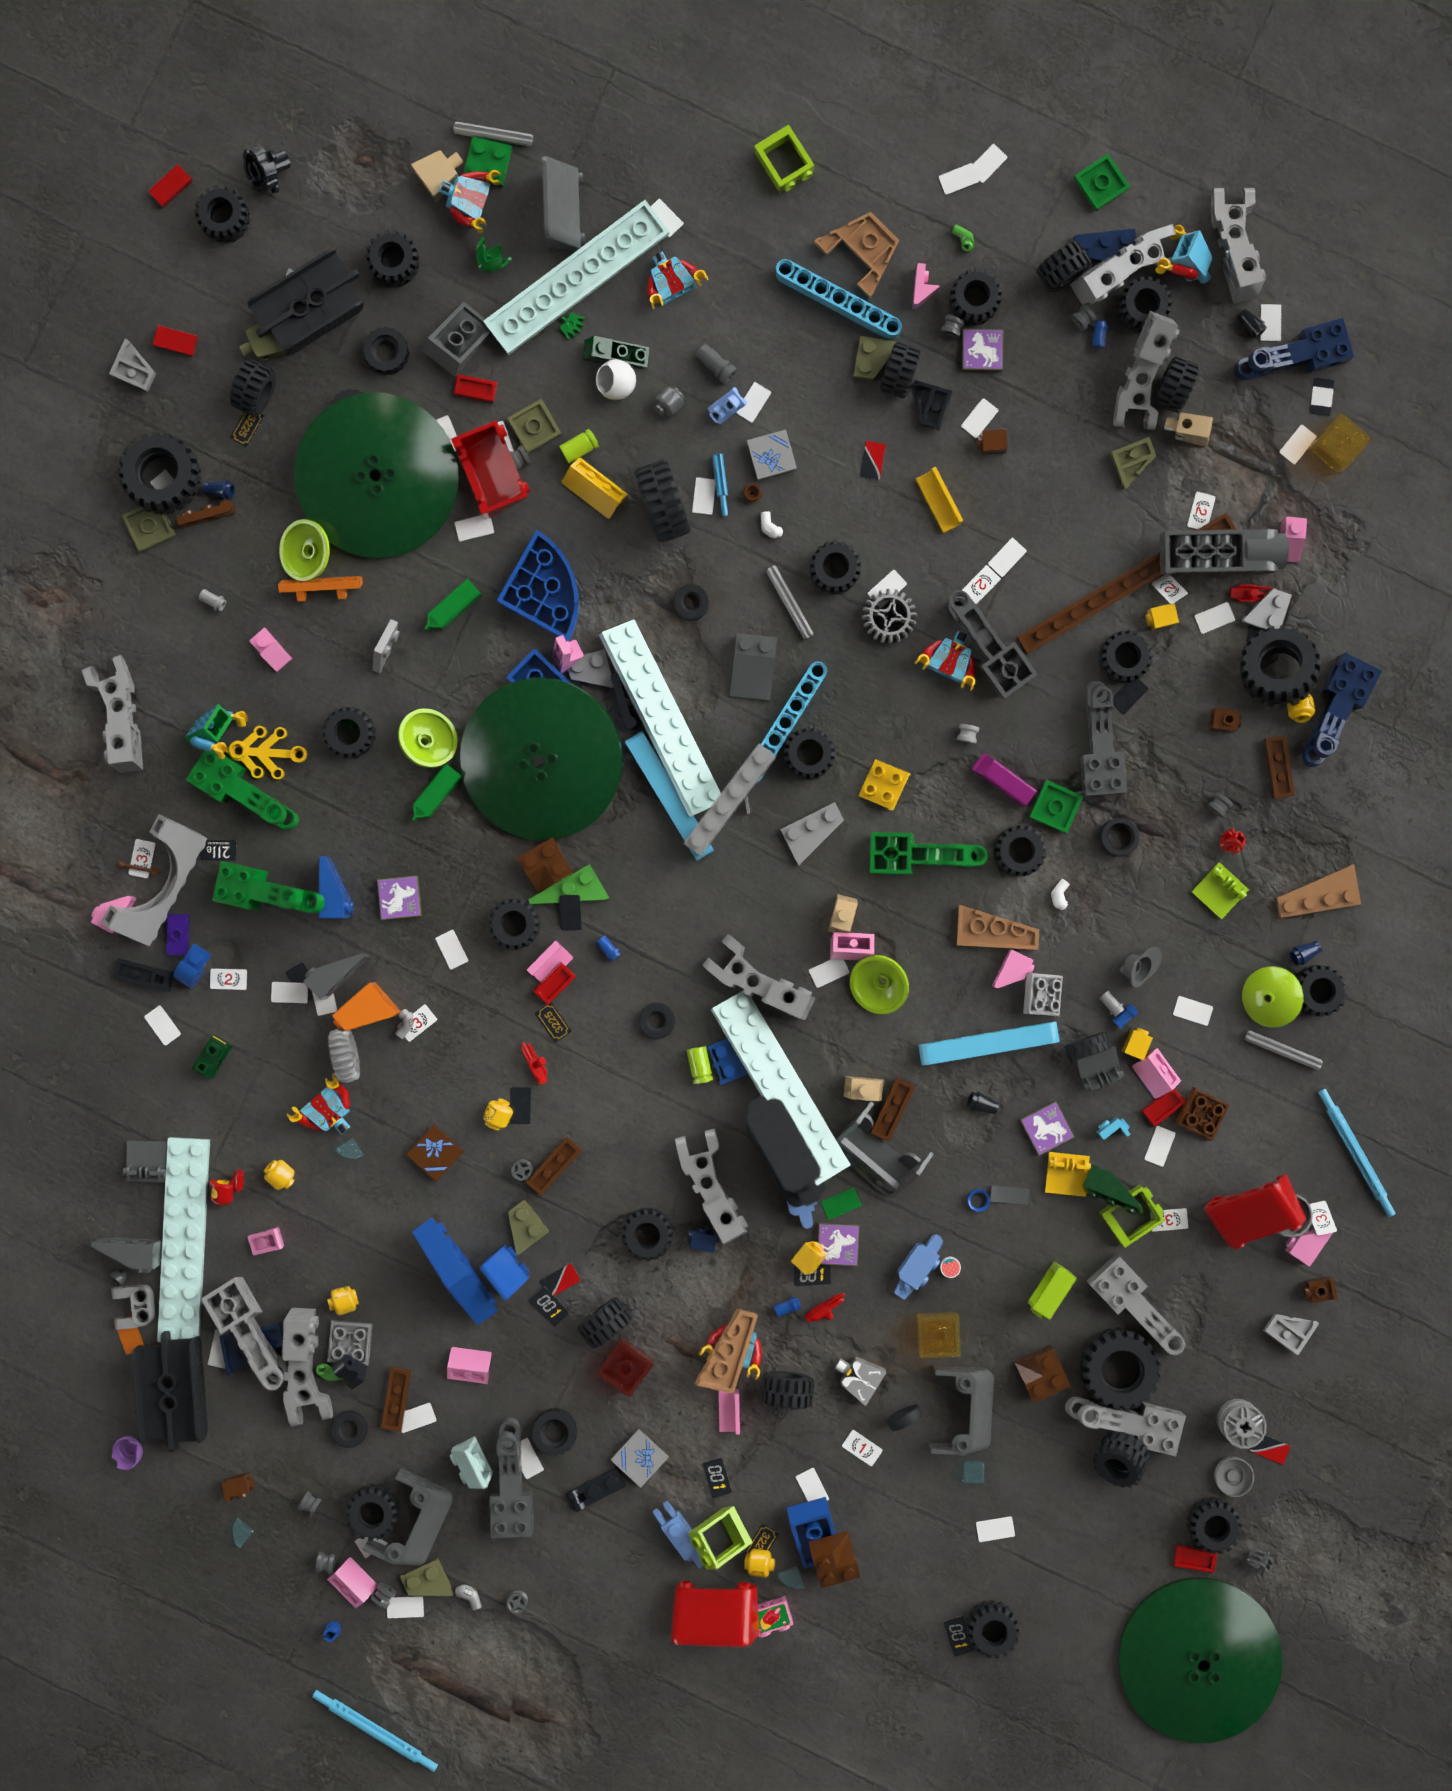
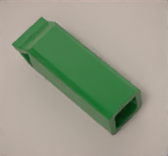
M467 578L428 613L427 626L424 628L427 632L430 630L446 629L479 600L482 594Z
M445 763L413 803L414 817L412 820L417 822L418 819L431 818L463 776Z

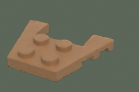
M872 212L814 241V244L826 256L840 242H843L870 269L857 283V287L869 299L872 297L899 243V239Z

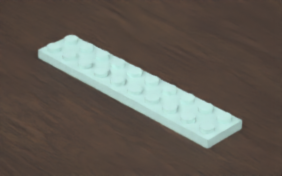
M644 200L483 322L506 353L510 355L667 237L670 232L646 200Z
M635 620L600 633L599 637L689 817L711 808L721 792Z
M742 991L711 1009L713 1015L761 1096L766 1097L767 1100L772 1098L780 1099L785 1104L821 1167V1176L814 1181L816 1185L850 1166L846 1156L751 996Z
M168 1138L157 1342H161V1333L164 1331H170L171 1340L200 1336L210 1139Z

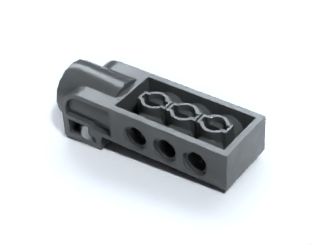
M1276 529L1164 531L1160 533V574L1274 573L1278 569L1286 567L1289 551L1288 539L1285 533H1278Z

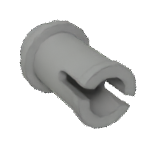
M206 589L201 591L198 598L200 601L212 606L215 611H222L226 605V600H224L223 596L218 597Z
M1109 990L1099 998L1110 1010V1015L1113 1014L1116 1017L1124 1010L1123 1004H1120Z

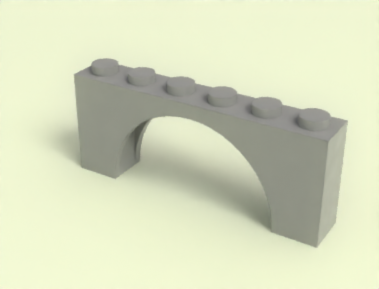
M758 744L685 840L684 844L702 856L741 801L774 762L776 756Z
M160 814L157 816L149 832L162 841L169 854L170 871L164 887L152 900L145 904L130 908L110 905L101 921L108 929L147 946H150L152 941L156 939L161 924L165 922L170 907L176 902L177 894L181 887L185 885L186 877L195 866L196 859L204 849L207 840L202 834Z

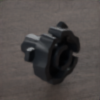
M253 146L244 150L243 153L246 176L248 180H255L251 182L252 187L258 192L271 190L272 193H278L277 173L289 169L291 166L287 153L285 151L274 153L273 150L266 152L261 146Z

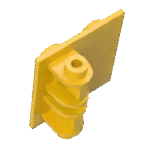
M875 759L858 796L879 804L890 811L894 810L910 773Z
M1049 1152L1045 1193L1086 1197V1192L1082 1185L1091 1168V1163H1089L1090 1156Z

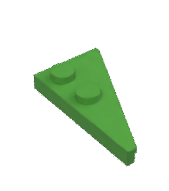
M589 864L530 898L528 901L530 904L560 903V895H580V901L607 900L609 896Z

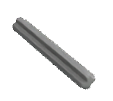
M455 122L453 127L454 133L458 135L473 136L529 147L533 143L532 134L462 122Z
M772 566L768 568L766 573L803 639L810 638L813 632L777 567Z
M1248 1031L1245 1036V1040L1313 1069L1320 1070L1323 1061L1253 1031Z

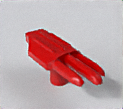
M1240 584L1237 587L1230 588V598L1237 599L1240 602L1261 601L1264 597L1257 596L1265 595L1267 592H1259L1258 590H1270L1273 588L1257 586L1255 584Z
M522 1042V1054L540 1086L547 1082V1070L544 1066L546 1059L544 1057H537L532 1046L529 1043L526 1046L525 1042Z
M836 1294L810 1310V1312L804 1315L807 1322L819 1321L824 1317L828 1321L833 1319L832 1309L844 1301L843 1297L846 1294Z

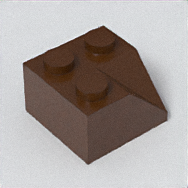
M553 837L517 857L538 893L574 873Z
M1051 1345L1014 1361L1033 1403L1071 1386Z
M848 1531L809 1541L813 1563L821 1588L861 1578Z

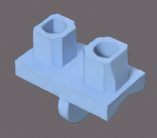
M734 387L707 409L714 422L721 424L743 408L747 402Z

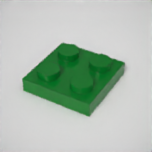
M472 136L464 173L475 171L490 173L492 170H497L501 176H494L493 180L500 181V184L495 186L503 187L513 149L512 146Z
M1109 153L1074 176V180L1095 211L1110 203L1131 187Z
M1045 780L1029 818L1067 834L1083 796Z

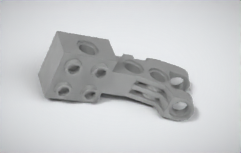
M1213 188L1211 194V223L1213 230L1218 229L1220 239H1217L1219 248L1223 247L1226 257H1223L1224 264L1222 268L1233 304L1257 298L1266 280L1265 271L1259 265V252L1254 249L1253 244L1249 243L1245 230L1246 215L1252 213L1255 206V188H1243L1244 204H1225L1224 188ZM1233 215L1237 219H1231L1229 216ZM1230 235H1236L1237 239L1231 238Z
M1173 224L1140 235L1134 240L1136 242L1135 245L1130 244L1118 251L1119 256L1114 255L1111 258H1107L1071 282L1070 286L1081 304L1089 302L1091 305L1096 301L1103 300L1108 296L1109 292L1125 284L1123 280L1139 268L1150 265L1157 267V262L1165 258L1160 239L1176 234ZM1149 249L1153 252V258L1148 255ZM1130 255L1135 259L1134 264L1130 262ZM1173 257L1168 258V260L1170 261V263L1173 265V263H1172V261H1171Z
M1152 311L1149 312L1134 347L1135 352L1133 356H1135L1136 360L1133 367H1128L1125 373L1128 378L1125 386H1120L1117 392L1113 419L1114 427H1125V412L1128 411V408L1144 409V429L1155 430L1158 410L1150 404L1151 387L1159 365H1162L1163 361H1167L1171 349L1169 347L1171 342L1175 341L1179 334L1178 325L1173 319ZM1157 336H1161L1160 340L1154 342ZM1140 373H1145V380L1142 382H1137V375ZM1136 394H1143V399L1140 402L1133 401Z
M122 655L111 658L117 670L115 676L100 681L93 666L83 669L82 673L87 686L92 691L100 692L106 705L108 724H105V731H103V740L107 744V750L104 751L105 761L117 772L123 773L143 770L140 730L137 724H133L132 713H136V705L132 704L131 694L135 693L134 683ZM112 686H116L115 692L109 694V689ZM123 704L122 710L116 712V707Z
M729 934L721 942L736 955L725 969L719 967L709 957L702 964L704 968L723 984L735 988L736 985L744 988L743 993L752 997L754 993L762 996L761 1001L800 1019L806 1020L814 1003L815 997L811 996V991L800 986L797 990L792 988L794 984L780 978L777 981L759 973L743 958L745 947ZM737 963H741L743 966V971L740 974H735L733 970L734 965ZM752 976H756L759 980L758 985L755 987L749 985V979ZM790 993H793L795 996L792 1003L787 1002V996Z
M715 1128L705 1131L708 1152L691 1156L688 1152L686 1137L675 1138L681 1168L685 1175L692 1177L695 1183L692 1188L695 1193H701L705 1201L702 1204L703 1209L722 1243L728 1244L747 1233L746 1227H748L746 1220L743 1216H738L736 1202L733 1198H728L716 1176L713 1155L720 1149ZM701 1157L706 1158L708 1162L704 1169H700L697 1166V1161ZM706 1177L712 1179V1186L708 1189L702 1186V1181ZM727 1213L732 1216V1221L728 1225L723 1222V1216Z
M1115 1253L1087 1282L1117 1314L1126 1308L1167 1353L1174 1356L1181 1354L1185 1347L1183 1338L1141 1295L1148 1286ZM1177 1339L1180 1342V1348L1178 1350H1171L1168 1346L1170 1340Z
M234 1277L201 1298L220 1334H230L233 1332L239 1347L244 1351L248 1363L262 1385L268 1390H276L283 1382L284 1372L287 1371V1364L275 1352L257 1324L255 1317L261 1314L262 1310L244 1278ZM267 1377H268V1379H269L270 1381L277 1382V1383H276V1384H271V1383H269L268 1380H267Z
M291 1308L284 1319L283 1360L289 1361L287 1371L284 1372V1381H288L287 1391H284L283 1401L289 1424L292 1427L303 1424L301 1406L316 1403L322 1417L321 1420L333 1417L330 1396L319 1392L312 1371L313 1354L315 1348L318 1347L319 1340L318 1336L315 1335V1328L319 1326V1316H316V1309ZM296 1371H302L305 1376H298ZM301 1390H306L310 1395L304 1396Z
M1072 1397L1065 1405L1068 1415L1078 1419L1089 1428H1103L1125 1432L1133 1435L1135 1439H1139L1141 1444L1145 1445L1148 1450L1172 1456L1177 1454L1186 1418L1181 1411L1141 1402L1139 1411L1123 1410L1122 1408L1114 1410L1110 1406L1105 1407L1099 1401L1081 1397ZM1075 1403H1080L1081 1408L1079 1409V1411L1077 1413H1073V1405Z

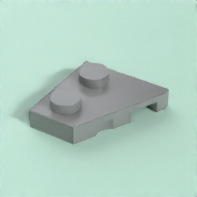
M1274 588L1270 589L1264 595V598L1253 606L1248 615L1242 618L1241 622L1266 631L1267 627L1274 626V629L1280 628L1292 595Z
M605 649L585 654L582 659L568 669L571 680L614 688Z
M1273 1314L1263 1331L1294 1355H1299L1319 1323L1317 1321Z

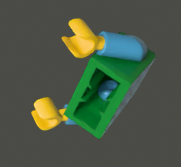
M217 704L194 722L186 735V741L198 750L215 751L219 759H224L225 755L223 752L229 753L227 746L223 742H217L232 720L236 721L238 727L246 726L248 721L247 715L244 711L233 714V712L226 711Z

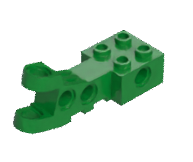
M205 750L187 777L186 780L222 803H226L231 796L267 822L276 824L282 829L289 831L297 827L299 817L293 810L242 778L247 770L245 767L226 755L224 759H219L215 751L209 752ZM290 814L292 821L290 824L285 825L283 822L286 816Z
M871 832V874L913 875L914 865L975 867L984 864L988 856L985 848L979 845L914 843L915 835L913 833ZM972 852H974L976 855L975 861H973L971 858Z
M224 861L220 863L212 901L260 911L261 902L318 914L323 910L325 901L324 897L319 893L266 881L268 871ZM313 898H315L316 904L312 908L311 902Z

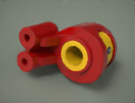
M236 1170L231 1181L210 1180V1187H212L211 1200L214 1204L226 1206L233 1201L234 1191L239 1193L243 1189L244 1171Z

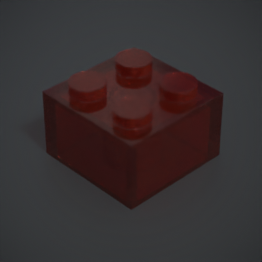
M622 1336L599 1366L597 1374L630 1398L653 1367L655 1360Z

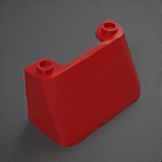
M497 420L451 438L485 520L527 499V494L531 493L527 482H522L504 439L507 436L503 424L499 426Z
M1287 1174L1277 1176V1181L1265 1182L1263 1186L1230 1197L1228 1195L1223 1198L1221 1195L1214 1197L1206 1204L1204 1209L1208 1218L1228 1247L1239 1249L1244 1247L1247 1242L1288 1229L1295 1231L1302 1227L1301 1224L1306 1220V1217Z
M684 1580L675 1586L671 1642L673 1644L743 1647L752 1644L760 1635L757 1585H750L749 1582H740L733 1589L696 1588L694 1584H691V1581Z

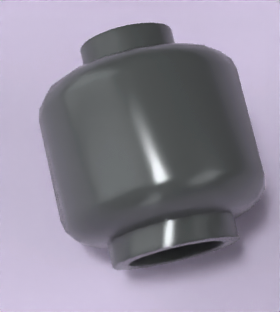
M666 387L654 398L656 412L660 416H674L684 407V395L676 387Z

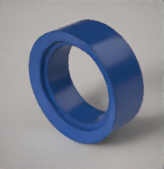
M974 1189L968 1194L967 1203L972 1210L982 1212L989 1207L990 1197L986 1191ZM983 1193L985 1195L986 1203L984 1206L976 1208L971 1204L973 1194Z

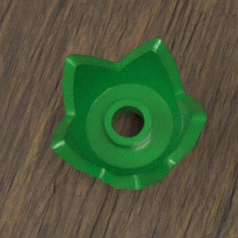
M483 236L476 248L477 266L487 273L504 268L511 261L512 257L509 256L502 260L501 244L486 250L485 238Z

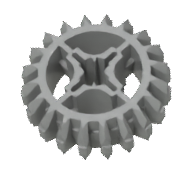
M887 588L886 595H884L882 590H879V598L872 594L871 597L874 602L871 600L866 601L870 608L863 607V611L868 613V615H863L862 619L868 620V622L863 624L864 627H871L867 633L871 634L873 631L876 633L873 637L874 640L880 635L882 636L881 643H884L885 638H888L889 644H892L893 637H895L897 642H900V634L903 638H907L908 635L905 630L910 633L913 631L909 625L916 624V621L911 618L916 617L917 613L910 612L916 607L915 605L908 606L912 600L911 598H908L906 601L903 600L906 595L904 592L899 597L897 596L898 590L895 589L893 595H890L891 590ZM891 600L887 609H874L880 602ZM896 602L903 607L906 617L896 612ZM892 607V616L894 615L895 618H891L887 626V617H884V614H888ZM873 615L883 621V630L876 626ZM904 623L901 629L895 632H888L891 624Z
M339 1028L330 1031L328 1037L329 1050L337 1079L341 1083H348L359 1079L360 1061L352 1032L350 1030H340Z

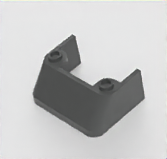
M870 1101L841 1132L836 1141L850 1163V1167L883 1195L892 1198L921 1174L934 1154L930 1152L922 1160L916 1154L909 1152L900 1156L878 1136L870 1133L874 1126L872 1117L867 1114L874 1105Z
M933 1365L935 1375L955 1376L957 1389L962 1393L971 1394L969 1434L956 1435L952 1440V1444L928 1442L931 1454L967 1455L986 1450L991 1442L993 1374L986 1368Z
M401 1468L395 1479L414 1487L410 1500L414 1506L422 1509L405 1546L397 1542L385 1546L374 1540L367 1541L363 1551L391 1564L420 1566L425 1563L453 1502V1494L449 1489Z

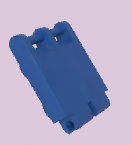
M728 1038L706 1047L713 1061L712 1067L716 1069L720 1081L718 1082L720 1085L748 1074ZM712 1049L715 1050V1053H716L717 1058H718V1060H719L718 1062L716 1061V1058H715V1056H714V1053H713ZM720 1065H721V1068H722L723 1073H724V1075H725V1079L723 1078V1075H722L721 1070H720V1068H719Z

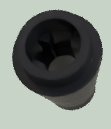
M1246 308L1237 316L1250 337L1253 336L1254 339L1262 335L1267 329L1265 321Z
M977 1091L976 1093L971 1092L969 1095L967 1107L971 1108L972 1111L996 1114L999 1103Z

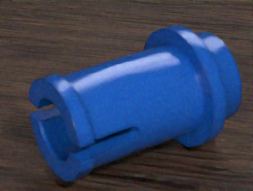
M1095 321L1094 325H1092V328H1094L1092 347L1104 348L1106 329H1108L1107 322Z
M605 935L595 943L607 956L606 959H610L611 962L621 954L619 952L620 949H616Z
M1132 1004L1126 1005V1008L1112 1019L1120 1029L1134 1017L1137 1018L1136 1015L1139 1012Z
M791 1296V1299L774 1305L778 1317L792 1311L798 1312V1309L801 1308L798 1297L793 1298Z
M332 1621L326 1625L323 1634L325 1641L333 1642L340 1635L341 1626L339 1623Z

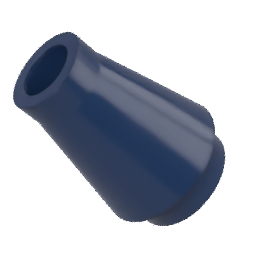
M230 481L205 482L203 484V493L222 500H229L234 498L235 485L230 483Z
M1318 941L1296 946L1290 951V957L1295 965H1304L1315 955L1322 952V948Z

